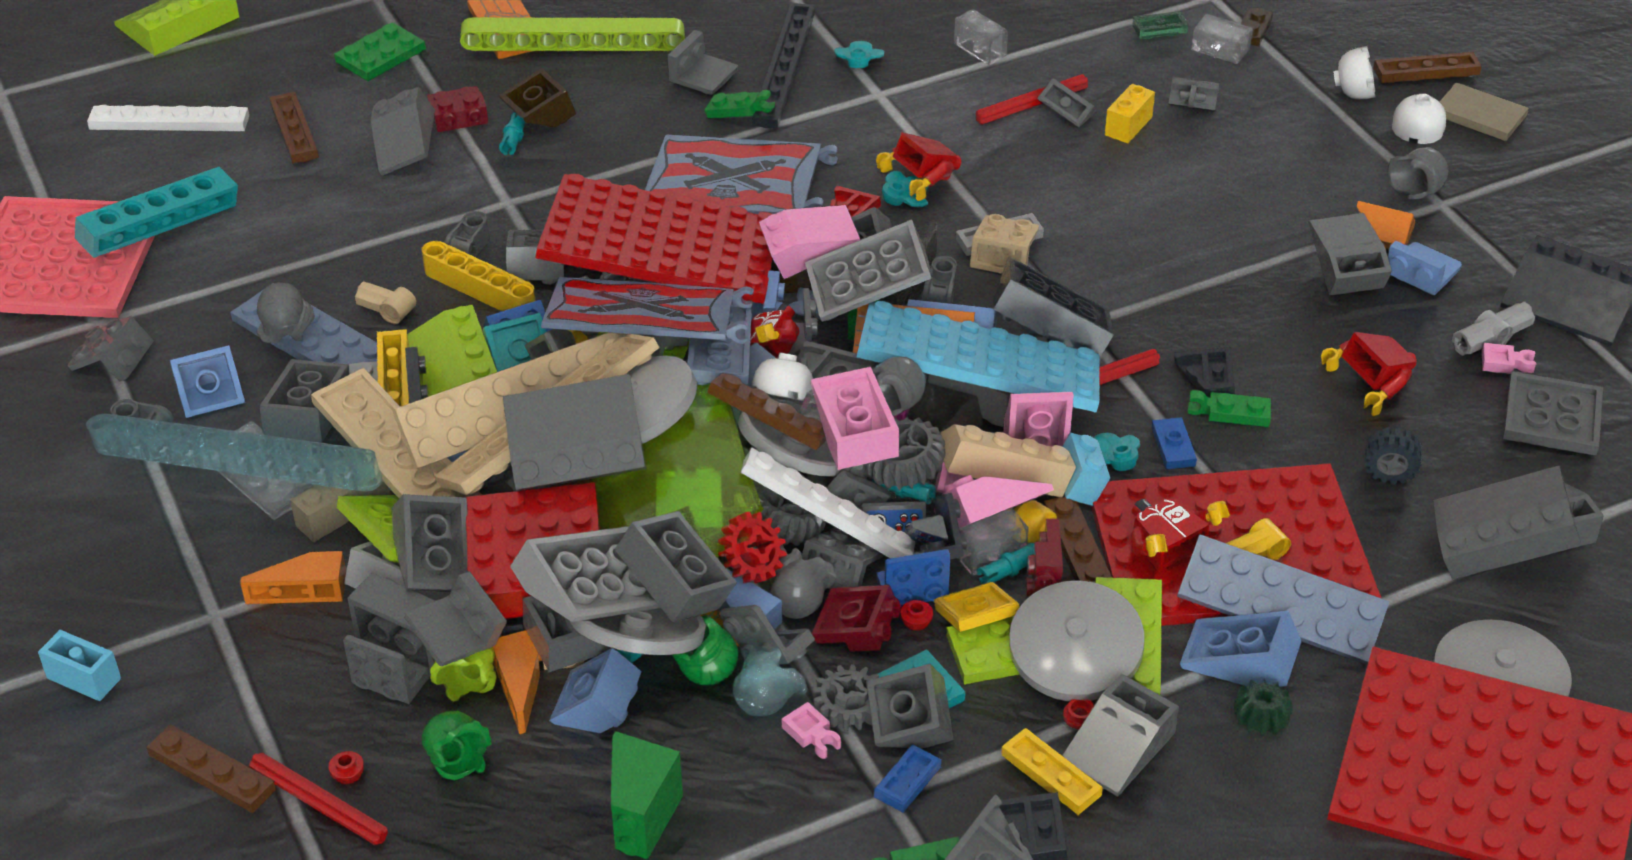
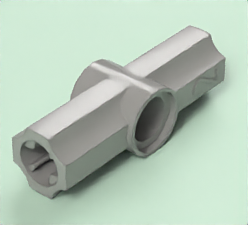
M1522 302L1498 313L1492 310L1483 312L1474 324L1453 334L1452 342L1455 345V350L1464 356L1482 349L1484 343L1505 345L1514 333L1533 325L1535 316L1532 312V307L1526 302Z

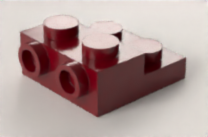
M478 86L463 87L446 92L439 91L435 94L427 95V99L435 109L433 121L437 132L488 123L487 107Z
M1046 519L1045 532H1039V542H1035L1034 555H1028L1027 571L1028 575H1032V578H1026V597H1030L1044 587L1062 581L1063 561L1059 519Z
M890 585L831 588L812 635L816 643L845 642L850 652L880 650L883 641L890 640V623L892 618H897L900 615V602L895 598Z

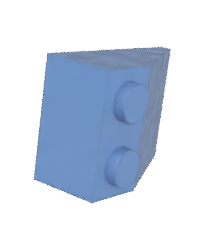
M1289 611L1196 619L1180 665L1185 670L1252 688L1287 686L1302 640Z

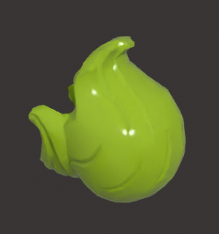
M493 647L444 666H439L435 661L430 669V679L434 684H443L446 687L448 698L453 702L458 701L460 697L468 694L470 691L486 693L493 689L497 678L493 666L494 649Z

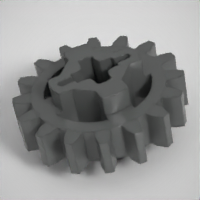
M851 664L849 670H844L839 665L837 666L836 673L826 670L825 679L817 678V687L813 688L814 708L827 720L830 719V727L832 728L836 727L839 723L843 724L844 731H848L850 725H855L858 730H861L863 722L872 725L867 681L879 678V675L873 674L868 676L867 667L863 668L860 672L856 671L854 664Z

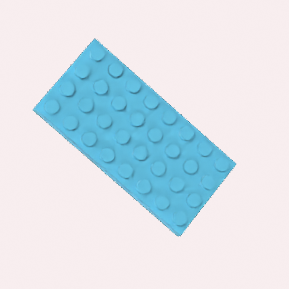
M885 301L869 303L857 358L882 363L891 357H907L916 362L923 373L1014 394L1073 392V407L1097 412L1099 405V354L1089 348L1080 347L1075 349L1066 347L1064 343L1059 341H1040L1029 334L1018 336L1010 334L1002 328L979 327L975 322H957L941 314L933 316L922 314L918 309L896 308Z

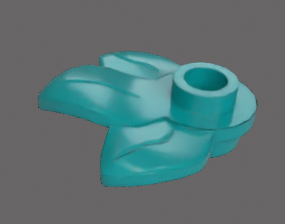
M854 41L847 48L838 47L834 50L835 55L839 58H845L848 61V66L852 68H865L871 59L884 56V50L872 49V44L867 41Z
M893 171L887 174L885 184L882 187V198L886 203L899 206L904 202L913 207L928 205L926 199L917 201L916 193L910 196V182L915 179L923 180L922 178L917 176H908L906 178L900 171Z
M1101 433L1094 437L1099 442L1106 465L1112 464V467L1119 471L1130 470L1136 466V461L1139 457L1138 448L1140 447V440L1137 437L1126 435L1120 438L1112 433Z

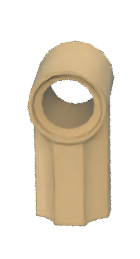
M364 281L358 286V291L355 295L357 305L380 312L383 319L391 324H398L416 306L417 302L413 293L404 287H398L395 291H391Z

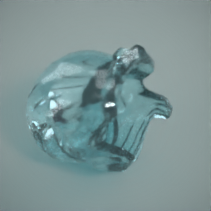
M778 647L772 652L751 650L744 660L742 671L734 679L733 695L738 706L749 715L769 716L781 710L794 693L798 692L800 695H805L807 692L806 682L801 673L794 668L782 669L780 667L779 660L782 654Z

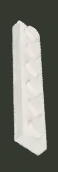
M158 105L93 106L87 122L89 130L245 131L249 119L248 107L236 106L164 107Z
M751 448L746 455L741 469V473L889 558L913 555L915 541L905 532L896 531L884 524L877 516L868 515L858 509L851 501L842 500L830 493L823 485L809 481L802 477L797 470L781 465L765 452H759Z

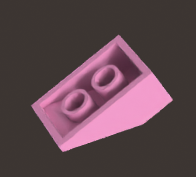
M846 205L787 209L759 221L771 256L784 279L807 269L805 262L860 240Z
M871 367L811 379V387L827 444L838 470L899 457V428Z
M1073 392L1010 394L1004 418L1003 433L1016 439H1032L1046 446H1063L1071 431Z
M969 475L945 486L946 493L944 494L952 493L953 499H957L959 502L961 516L957 518L959 529L1040 497L1054 489L1052 484L985 476L973 480L972 476Z

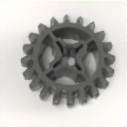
M908 416L901 421L895 418L899 428V457L863 464V467H865L869 479H874L877 485L885 484L887 489L897 486L900 491L903 486H910L913 489L914 484L920 483L925 485L926 479H935L936 472L942 471L943 459L946 454L944 448L945 441L938 427H933L930 421L923 423L920 417L914 421H911Z
M758 482L753 483L743 500L751 515L761 512L762 520L769 517L772 518L771 527L773 529L780 527L781 530L777 536L778 539H785L786 543L784 545L792 543L795 546H799L800 543L805 545L806 540L821 534L826 525L825 520Z

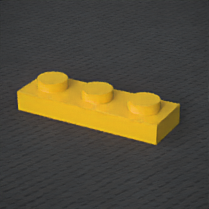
M1023 729L1002 746L1001 755L1049 793L1058 792L1059 801L1077 815L1102 796L1103 787L1028 729Z

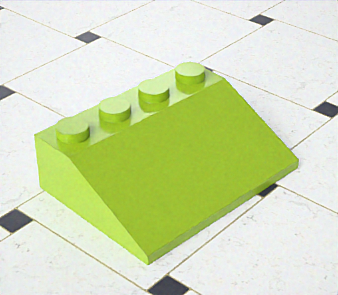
M161 0L114 21V24L143 48L156 56L239 18L236 0Z
M473 305L445 310L407 334L409 347H418L420 356H425L427 374H423V385L428 386L429 396L497 373Z

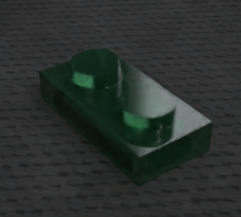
M1181 11L1133 17L1132 25L1139 39L1188 33V23Z

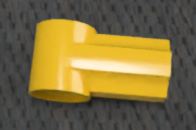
M1264 518L1256 522L1248 534L1226 544L1271 560H1278L1289 550L1291 540L1270 519Z

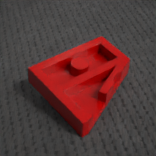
M836 186L834 190L835 199H832L830 206L846 205L850 216L853 217L873 207L878 209L881 206L880 196Z

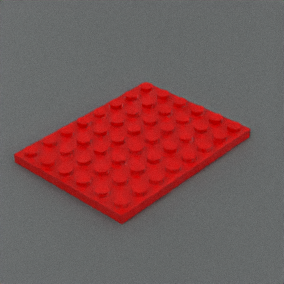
M564 174L538 243L535 258L661 284L734 289V291L742 287H751L754 290L753 294H744L742 296L743 300L764 304L769 281L768 271L771 270L773 258L759 221L773 214L768 212L754 214L747 212L745 208L739 206L731 208L721 206L714 201L702 202L684 195L678 197L667 195L660 190L647 191L639 189L634 185L622 186L612 184L605 179L592 180L584 178L580 174Z
M1331 463L1108 481L1098 500L1093 502V506L1091 505L1106 565L1111 577L1162 580L1161 626L1195 623L1196 619L1227 617L1230 615L1177 597L1192 555L1158 572L1146 556L1134 554L1131 532L1134 528L1136 516L1132 513V507L1140 499H1145L1152 506L1166 499H1173L1180 505L1197 511L1207 509L1214 502L1224 501L1230 516L1228 518H1221L1222 522L1217 526L1209 525L1208 530L1209 538L1223 543H1228L1248 534L1256 522L1268 518L1291 540V546L1287 553L1274 561L1381 598Z
M1372 647L1327 820L1471 860L1625 859L1632 819V713Z

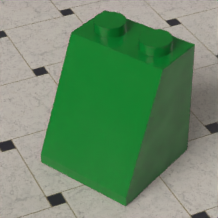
M615 731L612 738L611 811L615 849L629 856L636 855L648 859L683 797L680 752Z

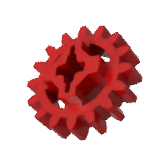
M748 511L729 519V525L721 528V531L726 536L718 539V543L724 546V550L718 554L721 557L727 558L728 561L723 565L725 568L732 567L734 569L732 577L742 576L743 583L754 581L755 584H758L776 576L775 571L784 566L778 559L787 555L785 551L780 550V545L786 543L785 539H778L777 534L781 530L780 527L773 529L771 527L772 518L769 517L762 520L761 512L751 515Z

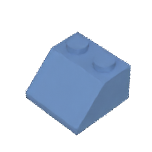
M229 345L170 360L173 377L186 418L245 403Z
M614 648L603 652L570 671L549 721L554 725L602 733L613 726L618 727L628 715L627 707L631 698L638 690L637 682L642 671Z

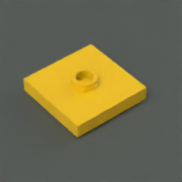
M994 582L934 599L936 611L959 632L1015 616L1020 607L1017 601Z

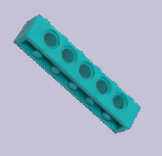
M216 167L75 217V239L95 258L236 206L238 185L220 167Z

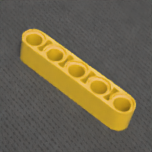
M431 241L422 247L425 273L434 280L500 311L536 301L534 286L528 281L441 241Z

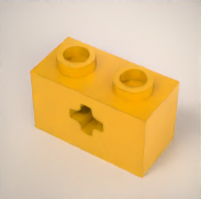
M1131 84L1107 109L1105 135L1129 143L1152 118L1155 91L1140 85Z

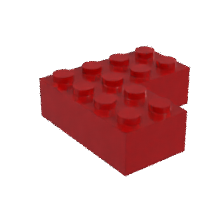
M595 482L466 497L467 569L504 618L523 617V598L530 597L531 595L522 587L510 567L526 540L601 530Z

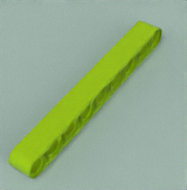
M472 17L465 19L461 24L460 43L463 48L471 51H673L685 39V27L683 22L677 18Z

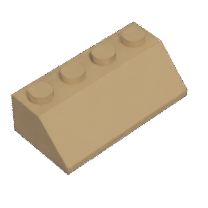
M954 424L941 432L942 438L945 441L944 448L946 452L943 461L947 472L963 476L971 475L972 478L976 479L985 476L1052 484L1054 490L1046 494L1062 498L1076 469L1070 452L1062 446L1053 445L1051 447L1039 444L1032 439H1016L1003 432H986L973 425L965 427Z

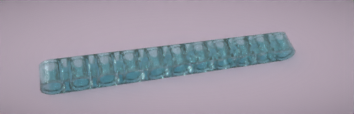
M99 414L89 419L86 423L95 451L105 455L356 491H371L378 488L383 482L376 454L370 449L114 414Z

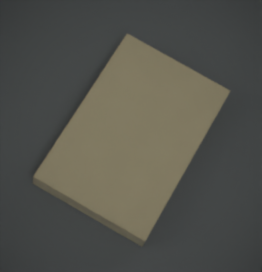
M1457 82L1440 100L1446 112V120L1504 141L1508 140L1526 118L1529 110L1528 107Z

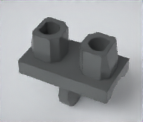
M1173 77L1169 104L1215 110L1220 83Z

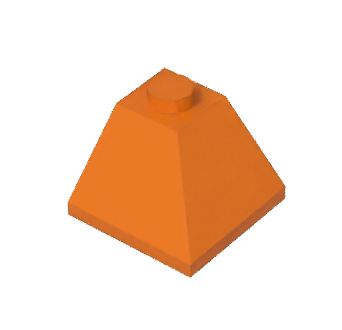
M1358 201L1357 208L1359 213L1365 214L1383 243L1385 250L1389 251L1390 245L1395 241L1408 245L1416 223L1414 214Z

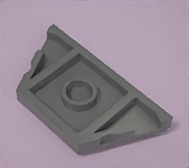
M809 341L804 343L805 355L804 359H801V364L808 367L813 379L867 367L872 369L880 364L879 362L857 358L856 353Z
M995 794L944 860H1033L1027 847L1021 843L1020 834L1014 823L1008 824L1000 809L1002 801Z

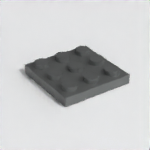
M1512 371L1509 379L1503 439L1597 455L1600 441L1603 387Z

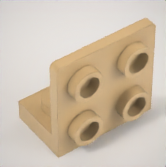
M999 214L986 215L973 236L970 267L1003 273L1009 256L1028 265L1029 248L1039 231V225L1033 224L1026 219L1011 220Z

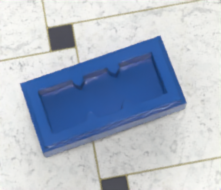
M1182 417L1152 420L1151 428L1165 469L1196 467L1197 458Z
M912 744L874 789V798L904 813L941 768V759Z

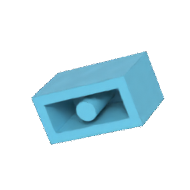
M1070 432L1062 447L1070 452L1076 469L1066 488L1065 497L1066 499L1093 506V502L1098 500L1108 483L1110 475L1098 440L1089 435L1081 436Z
M59 630L38 651L47 679L95 700L101 701L121 679L112 651L63 630Z

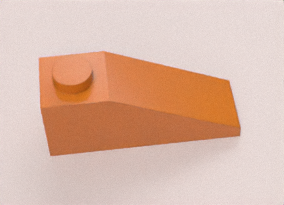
M343 551L309 552L241 577L240 584L245 604L343 602L344 582L347 572Z
M525 630L499 637L496 645L493 646L495 653L493 663L519 734L526 733L540 678L539 661H542Z

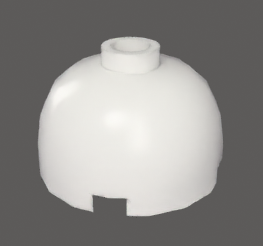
M1367 46L1345 53L1339 61L1338 70L1334 71L1336 86H1341L1344 94L1353 99L1376 97Z
M1427 94L1412 95L1403 99L1396 107L1393 115L1392 130L1398 137L1408 142L1410 137L1418 139V144L1433 143L1441 139L1446 127L1444 107L1438 100Z
M779 353L778 359H767L759 365L755 371L751 388L763 390L771 396L812 402L813 390L811 379L813 377L806 365L796 362V355Z

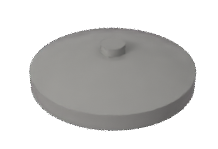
M654 356L646 363L635 366L628 371L631 377L642 444L657 437L674 425L688 410L695 398L697 391L696 378L689 365L678 357Z
M769 396L779 403L793 406L796 412L807 418L811 417L821 421L818 409L789 398ZM741 411L738 418V426L743 436L758 451L769 454L776 462L797 471L818 476H837L842 471V469H837L827 441L820 448L814 450ZM853 467L844 468V470L850 471Z
M1065 581L1038 590L1019 607L1011 623L1010 652L1019 674L1039 692L1064 701H1071L1072 699H1089L1091 701L1099 699L1102 693L1121 673L1130 679L1135 675L1144 653V629L1137 611L1127 599L1116 591L1093 582Z
M662 608L577 622L570 621L576 631L592 641L618 650L649 655H672L694 650L702 644L706 627L701 615L673 623Z
M1477 620L1452 629L1440 641L1433 660L1435 663L1567 697L1569 696L1572 684L1570 667L1561 651L1540 633L1509 621Z

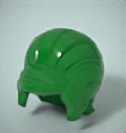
M705 615L701 616L706 624L702 644L694 650L672 655L685 677L696 684L709 686L718 684L732 674L738 661V648L732 635L711 617Z
M448 711L440 713L429 720L422 733V745L437 772L443 778L455 781L466 777L475 770L477 773L485 770L486 764L483 755L486 748L491 745L489 729L481 726L480 722L460 711Z

